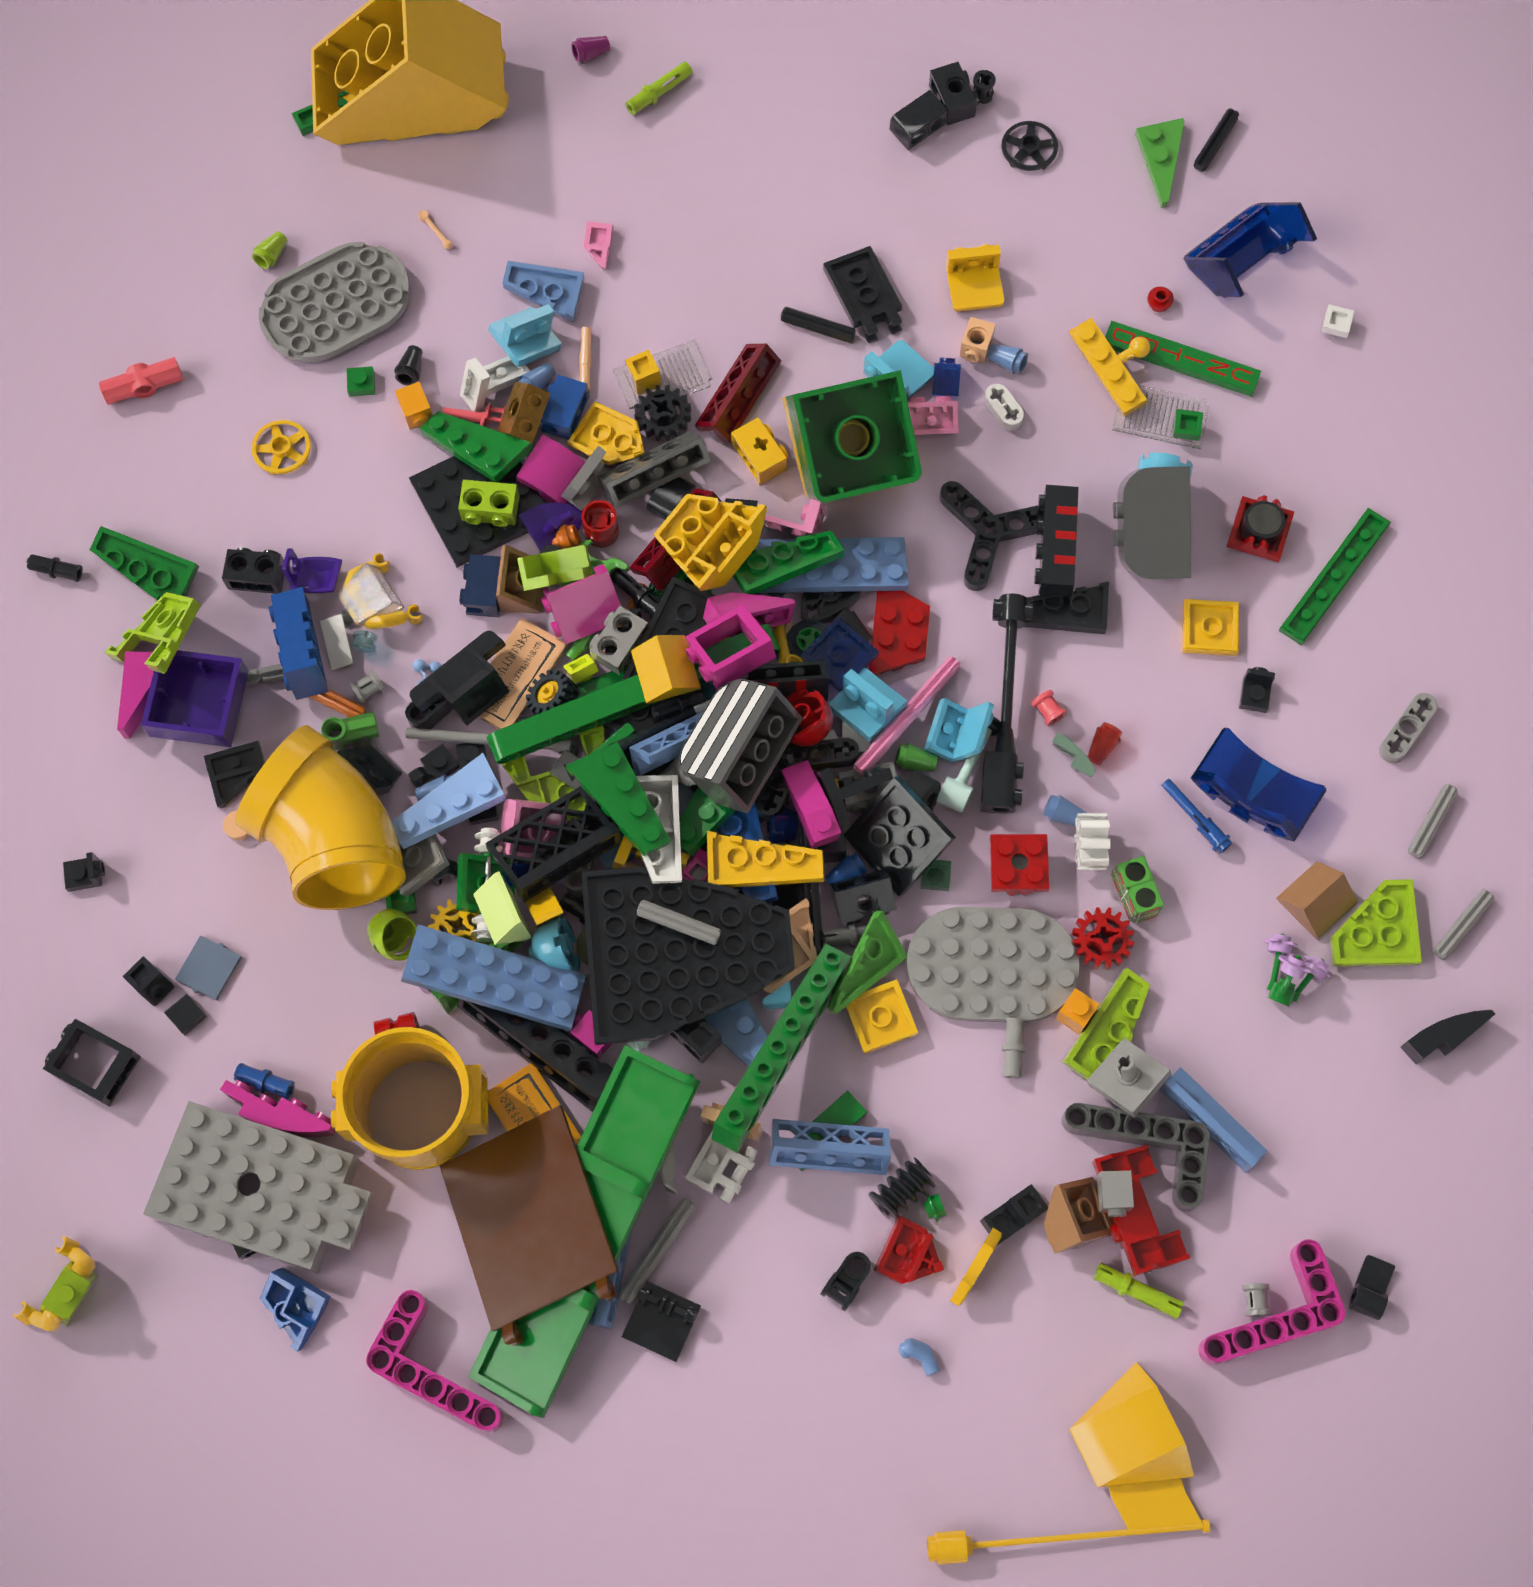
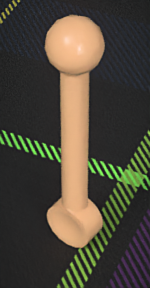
M426 210L420 211L418 214L419 219L426 222L443 242V247L446 250H450L453 247L452 241L444 237L429 219V214Z

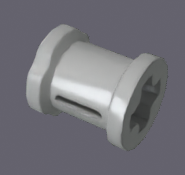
M374 670L369 671V675L354 683L352 681L349 683L361 704L365 703L366 698L378 691H385Z
M1268 1283L1242 1285V1290L1246 1292L1248 1310L1245 1311L1246 1317L1272 1315V1310L1268 1307L1267 1290L1270 1289Z

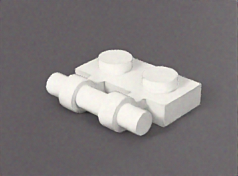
M711 1131L685 1179L712 1194L716 1185L719 1184L724 1187L719 1198L730 1204L734 1195L739 1194L742 1188L740 1184L747 1171L751 1172L755 1163L753 1161L758 1151L748 1146L743 1155L736 1153L712 1140ZM732 1161L737 1164V1167L729 1179L722 1174L729 1162Z

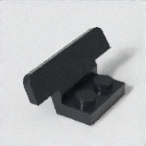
M493 631L483 632L415 686L409 694L412 702L422 713L443 696L450 703L461 721L468 726L510 692L495 668L487 661L506 646L505 642Z

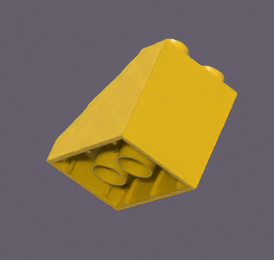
M369 0L311 48L313 134L337 145L382 139L394 141L437 133L454 134L478 130L491 119L500 118L506 111L509 102V96L504 86L503 67L506 61V52L502 48L501 23L458 0ZM346 91L349 94L340 98L346 99L347 104L340 108L338 106V100L340 99L338 94Z

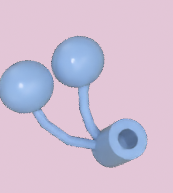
M421 659L413 662V669L416 672L422 673L424 679L426 678L424 671L427 670V667L433 673L442 666L439 662H431L427 666V663Z

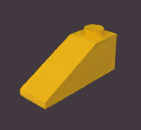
M550 887L525 902L536 927L563 914L562 908Z

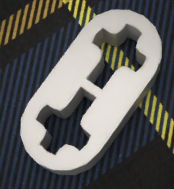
M990 385L986 389L984 397L986 407L1005 430H1017L1023 423V409L1004 385ZM992 394H995V396L1001 395V403L997 398L992 400ZM1007 412L1011 416L1016 415V420L1014 421L1012 418L1007 420Z

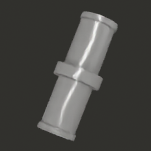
M1006 1018L1005 1044H1002V1051L1005 1052L1004 1078H1022V1053L1025 1052L1026 1046L1023 1045L1025 1020L1020 1018Z

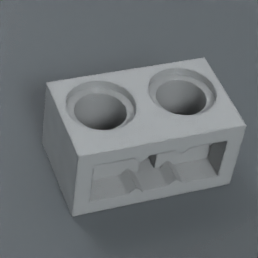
M619 605L616 612L611 611L604 622L606 627L600 635L596 634L589 645L591 658L618 675L622 673L632 658L631 650L639 646L648 628L647 621ZM624 623L632 626L628 632L617 630ZM607 646L617 648V651L612 655H605L603 653L604 648Z

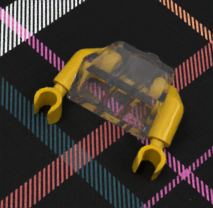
M376 553L372 558V563L368 561L348 572L343 589L339 592V599L345 606V609L339 613L342 614L345 629L354 622L371 630L402 625L406 623V620L413 625L422 622L423 615H411L419 611L418 605L412 604L408 607L407 612H403L405 606L384 576V573L389 571L390 564L388 560L381 563L384 561L383 554Z

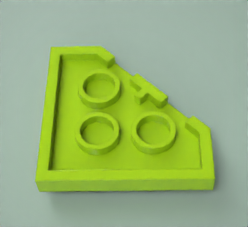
M1413 879L1384 880L1330 938L1333 967L1420 965L1422 963Z

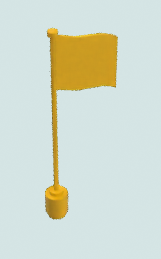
M1181 1478L1108 1486L1111 1498L1127 1527L1124 1530L972 1542L971 1536H966L964 1530L934 1532V1536H927V1553L929 1562H937V1565L967 1563L968 1556L973 1555V1549L1191 1530H1202L1203 1533L1210 1532V1523L1208 1519L1200 1520L1185 1492Z

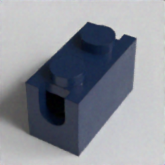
M470 554L469 564H465L463 569V579L466 580L465 589L461 588L459 597L460 605L466 607V615L499 617L500 607L496 598L501 557Z

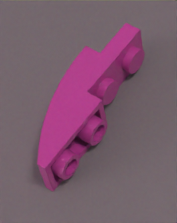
M225 1080L220 1088L225 1095L243 1104L238 1114L246 1120L299 1137L334 1136L336 1133L335 1128H332V1125H330L331 1118L318 1111L314 1116L306 1111L308 1106L296 1098L288 1101L281 1097L275 1107L276 1101L264 1094H261L259 1098L250 1093L252 1088L239 1080L235 1084Z

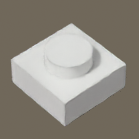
M1329 304L1326 309L1321 332L1347 338L1354 310Z

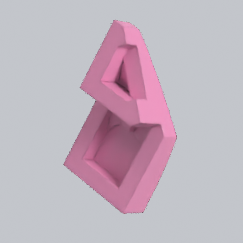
M587 222L584 248L602 269H606L613 236V224Z

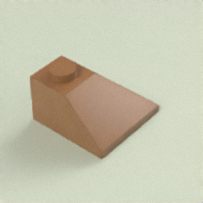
M1093 1177L1054 1186L1044 1221L1047 1239L1054 1253L1071 1250L1111 1235L1110 1226H1112L1108 1214L1105 1215L1099 1211L1098 1188Z

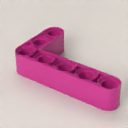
M1311 1239L1303 1240L1296 1244L1290 1252V1260L1307 1305L1222 1331L1203 1339L1199 1344L1198 1352L1200 1358L1205 1363L1211 1365L1219 1364L1329 1329L1344 1320L1346 1314L1345 1307L1323 1249L1318 1242ZM1302 1247L1308 1248L1312 1252L1313 1259L1311 1262H1306L1301 1258L1300 1250ZM1313 1276L1319 1277L1324 1285L1322 1292L1316 1291L1312 1287L1311 1279ZM1325 1305L1333 1309L1335 1314L1333 1321L1326 1320L1322 1315V1309ZM1296 1314L1305 1318L1307 1324L1305 1330H1299L1294 1325L1293 1320ZM1268 1323L1276 1326L1278 1330V1337L1274 1340L1270 1339L1265 1333V1326ZM1239 1332L1245 1333L1250 1340L1247 1349L1241 1348L1236 1341ZM1209 1342H1216L1221 1347L1219 1358L1212 1357L1209 1354L1207 1348Z
M406 1290L401 1293L367 1354L366 1364L372 1372L486 1432L498 1430L503 1424L504 1415L497 1405L403 1356L427 1313L428 1302L417 1291ZM411 1298H418L419 1308L413 1313H407L406 1302ZM396 1325H403V1337L398 1341H393L390 1334L391 1330ZM383 1352L388 1353V1365L378 1369L375 1362L376 1357ZM413 1366L416 1371L415 1378L409 1383L403 1382V1370ZM439 1380L442 1384V1391L438 1396L431 1397L428 1393V1387L431 1382ZM465 1394L469 1399V1405L464 1411L458 1412L454 1406L455 1399ZM486 1409H493L496 1413L495 1421L489 1426H484L481 1422L482 1413Z

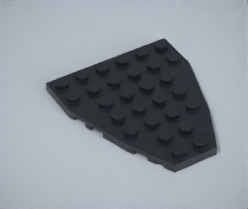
M642 867L581 872L595 1045L655 1040L744 1001L795 969L789 910L769 905L764 900L756 897L753 899L726 886L695 879L692 881L682 879V883L653 884L647 868ZM642 900H646L719 928L721 930L719 940L713 945L637 915L638 906Z

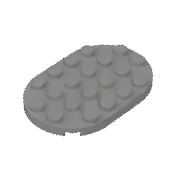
M364 242L340 245L286 272L268 287L264 293L265 298L262 306L259 307L260 326L270 346L286 358L300 362H319L333 358L385 331L402 316L410 298V283L406 269L394 253L380 245L379 247L365 245Z
M954 907L932 915L919 926L913 935L906 960L910 985L916 996L931 1011L952 1020L1006 1022V1018H1020L1025 1020V1023L1051 1016L1065 1004L1075 989L1080 965L1079 956L1076 955V946L1072 945L1073 939L1066 929L1052 917L1031 909Z

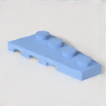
M482 753L391 822L401 847L405 849L506 801V798L484 753Z

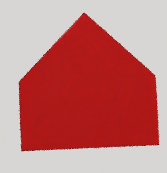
M900 1216L895 1221L873 1271L899 1284H904L940 1272L944 1268L942 1262L939 1261L932 1240V1233H928L926 1228Z

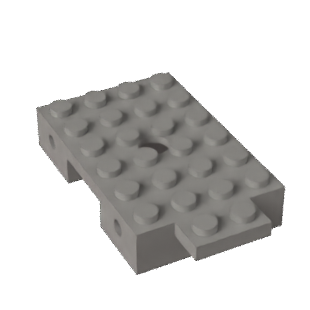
M188 1101L143 1214L151 1219L205 1237L209 1236L318 1274L329 1244L352 1251L373 1193L351 1185L360 1162L354 1154ZM248 1173L258 1175L261 1181L258 1192L250 1196L242 1195L238 1188L241 1177Z

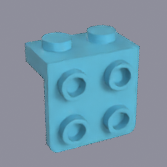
M903 340L895 342L879 357L873 351L864 357L863 373L867 378L901 370L907 400L927 384L936 373L935 368Z
M946 698L939 700L924 750L950 763L977 755L985 746L986 739L984 737L987 727L993 720L992 711L994 704L985 702L967 709Z

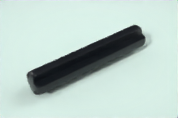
M1232 108L1226 110L1195 159V169L1201 172L1206 171L1237 122L1238 111Z
M784 307L781 312L782 322L847 343H852L855 338V328L790 307Z

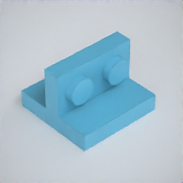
M549 304L537 309L532 306L490 323L488 329L517 368L559 351L562 345L561 341L550 329L555 311Z
M865 667L859 674L850 669L844 675L843 690L829 702L832 713L868 742H871L907 706V700Z

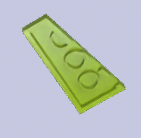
M1123 969L1062 1063L1087 1080L1123 1038L1131 1042L1133 1030L1137 1019L1140 1017L1150 984L1130 969Z

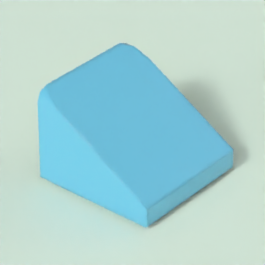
M790 981L763 999V1009L786 1008L792 998Z

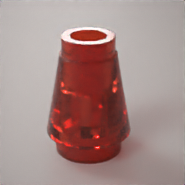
M1103 722L1100 727L1096 728L1087 755L1088 759L1097 765H1101L1121 742L1122 731L1109 723Z

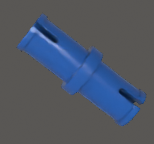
M240 1063L234 1072L235 1081L239 1080L254 1086L257 1091L262 1093L268 1091L289 1099L295 1088L294 1081L273 1075L272 1071L268 1069L262 1071Z

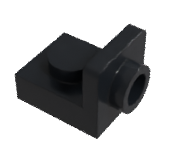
M1263 667L1248 668L1242 681L1239 708L1267 713L1275 673L1269 672Z
M93 852L86 853L87 858L63 862L65 889L68 892L102 886V876H105L103 860L99 859Z
M144 956L122 976L152 1006H157L175 987Z

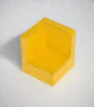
M649 349L625 359V365L634 380L638 396L646 393L647 388L654 390L656 385L662 386L660 370Z

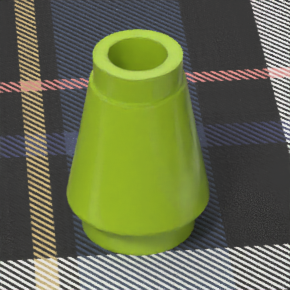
M276 231L254 247L252 253L253 261L263 269L273 267L288 242L286 236Z

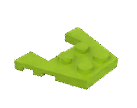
M166 592L141 616L144 621L135 630L127 629L122 634L124 640L116 648L111 645L104 653L113 660L124 662L125 652H132L141 640L158 644L144 664L152 671L164 674L201 605L194 598Z
M603 725L579 734L586 756L604 743L605 732ZM525 756L501 764L527 800L553 803L573 791V789L550 775L549 771L531 776ZM580 796L570 802L569 809L584 811L586 803ZM568 816L567 822H568L572 817H574L575 819H577L578 817Z

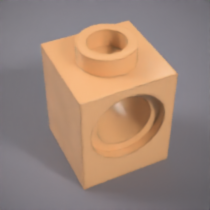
M970 317L961 343L959 357H963L970 362L985 364L987 353L994 337L996 324ZM972 341H979L981 344H974Z

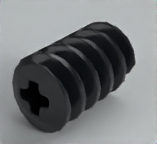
M915 1157L913 1158L916 1164L911 1161L905 1162L906 1171L901 1168L896 1170L895 1173L898 1180L892 1176L887 1177L889 1187L884 1184L878 1185L880 1195L873 1191L869 1193V1197L874 1205L887 1219H889L888 1216L890 1214L897 1219L900 1218L897 1210L898 1207L908 1211L907 1199L917 1203L918 1200L915 1192L918 1191L925 1196L927 1194L924 1187L925 1184L933 1188L936 1187L931 1174Z

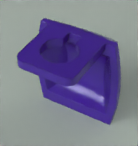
M288 548L283 561L282 571L290 583V590L303 587L305 593H330L335 591L342 559L332 557L298 558L293 548ZM290 560H292L293 572L290 571Z

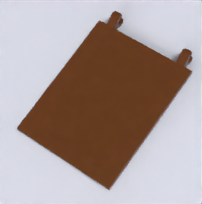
M561 1105L440 1165L491 1331L495 1332L502 1328V1337L506 1345L512 1344V1346H517L523 1342V1336L516 1321L587 1286L596 1283V1290L600 1299L609 1301L617 1296V1291L609 1276L618 1272L619 1269Z

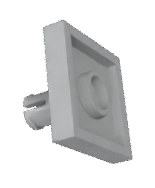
M1123 1038L1087 1079V1082L1091 1088L1135 1118L1172 1074L1171 1070Z

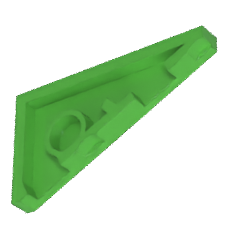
M1184 118L1136 129L1135 135L1161 208L1166 207L1169 202L1185 122Z
M875 911L827 1006L830 1014L839 1013L907 958L904 948L883 911Z

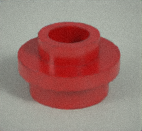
M1162 286L1154 287L1147 296L1148 305L1155 312L1168 310L1174 300L1173 293L1168 288ZM1157 296L1163 297L1164 299H1158Z

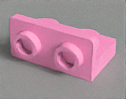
M951 396L935 397V402H925V397L909 398L908 406L914 435L959 433L958 401H951Z

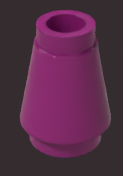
M607 36L577 38L576 41L571 43V50L576 62L582 61L586 63L610 51V43Z

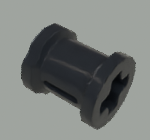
M980 70L973 77V90L977 92L979 103L987 104L992 101L994 95L993 87L996 78L988 70Z

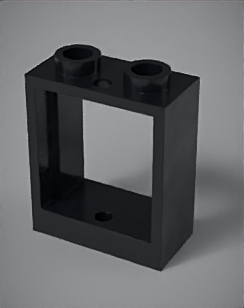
M74 1019L62 1031L61 1041L57 1047L52 1049L46 1056L43 1070L110 1107L141 1056L114 1039ZM83 1032L119 1052L96 1089L60 1070Z

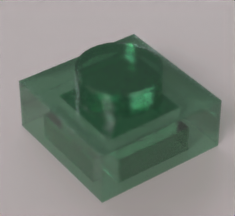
M935 860L922 874L920 889L949 891L951 861Z

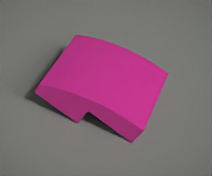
M542 434L518 472L516 479L518 482L540 492L541 498L550 503L567 504L569 501L561 495L585 464V461L566 447Z

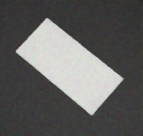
M342 614L321 620L320 624L331 670L353 664Z

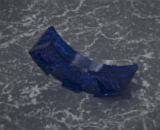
M1226 727L1221 730L1191 776L1192 781L1209 798L1215 800L1218 797L1231 808L1228 812L1246 823L1251 819L1265 826L1264 832L1295 842L1327 791L1324 785L1304 780L1271 764L1246 746L1230 728Z

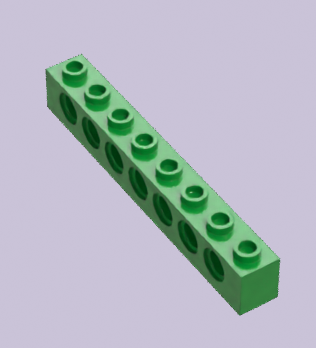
M828 944L824 945L714 1122L712 1140L736 1153L739 1152L828 1006L851 960V956Z

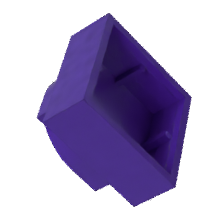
M177 650L164 674L156 671L153 673L141 722L142 728L149 737L231 748L248 677V668L241 658Z

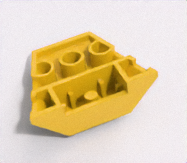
M686 494L653 535L700 591L725 586L758 545L767 506L758 504L757 507L743 505L740 501H735L734 503L720 502L718 498Z
M1137 1362L1069 1429L1097 1488L1194 1477L1186 1443L1156 1384Z

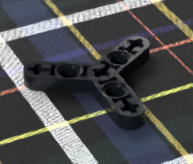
M949 481L941 487L940 502L975 535L964 573L965 586L972 591H980L986 587L999 542L1036 534L1037 518L1039 514H1042V511H1038V505L994 515L960 483ZM948 491L950 493L957 492V497L955 498L952 496L948 498ZM967 507H974L979 514L974 518H969L965 516L963 511ZM1019 519L1024 526L1019 530H1015L1009 526V521ZM986 527L989 529L995 527V532L985 533ZM980 548H985L990 551L991 555L987 559H980L976 556L975 552ZM976 567H982L980 579L977 582L972 581Z
M851 738L822 740L813 746L807 747L797 746L789 742L757 798L756 810L758 816L766 821H772L779 817L790 793L787 785L784 788H776L772 785V781L776 777H783L782 769L803 762L802 752H806V760H808L813 771L821 768L847 767L853 765L859 758L858 743ZM843 748H848L850 756H845L842 752ZM831 749H834L835 759H831ZM815 750H822L826 753V758L822 761H815L810 755ZM792 754L793 758H795L794 763H789L787 755ZM772 794L775 796L774 808L765 811L764 805L769 804Z

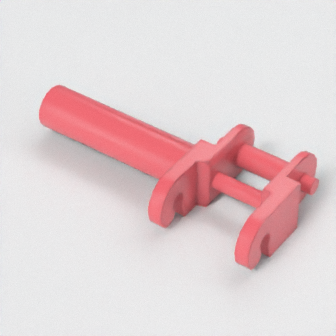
M489 402L488 406L485 407L486 412L444 407L443 413L466 421L478 422L481 426L486 427L489 421L501 422L502 417H490L491 412L501 413L503 416L506 405H504V408L492 407V403Z

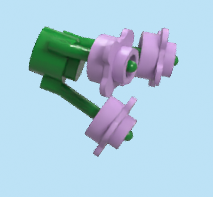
M1282 933L1274 934L1273 938L1265 939V943L1269 944L1268 952L1275 954L1271 980L1267 987L1270 993L1267 998L1289 1007L1292 1001L1297 1003L1300 994L1312 978L1321 982L1324 977L1329 979L1331 975L1328 974L1327 968L1329 966L1325 963L1324 959H1320L1317 956L1311 959L1306 955L1303 958L1300 955L1291 954L1292 948L1297 947V943L1290 942L1291 937L1285 936ZM1279 968H1280L1281 971H1283V972L1286 973L1287 975H1286L1285 980L1282 979V978H1279L1278 983H1277V978H1278V973H1279ZM1304 973H1307L1306 977L1294 991L1296 985L1291 983L1293 977L1302 979Z

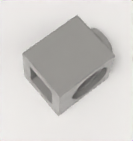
M1131 1170L1101 1171L1097 1175L1099 1211L1108 1212V1217L1126 1216V1212L1134 1208Z

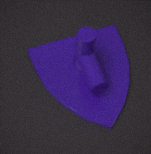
M566 503L540 504L518 515L539 551L548 545H552V540L556 537V532L560 526L574 524L579 531L582 524V511L574 505Z

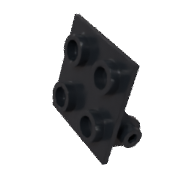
M646 1281L644 1288H641L638 1301L621 1337L677 1362L701 1305Z

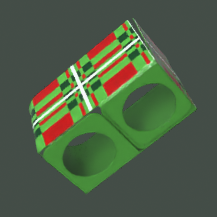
M1145 856L1117 864L1111 871V876L1128 919L1133 923H1139L1158 916L1164 904ZM1140 865L1145 872L1144 878L1140 881L1130 880L1125 873L1126 867ZM1148 888L1152 890L1156 899L1154 905L1145 908L1137 903L1136 893L1140 889Z

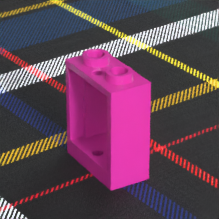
M744 604L685 636L688 648L685 651L692 664L698 663L700 666L699 671L707 683L711 681L717 690L726 683L742 677L776 657L771 638ZM741 630L752 645L715 665L704 650Z

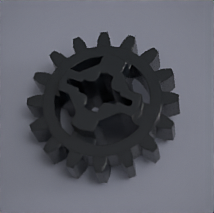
M656 385V391L654 392L647 388L646 397L639 395V404L634 405V417L638 422L639 430H645L647 438L654 434L656 441H659L661 436H665L667 441H670V435L672 434L676 437L680 436L679 430L686 431L688 429L687 422H691V404L688 403L687 396H680L679 388L673 392L670 391V385H666L665 390H661L660 386ZM676 406L680 409V415L677 414ZM646 411L650 416V420H648L645 416Z

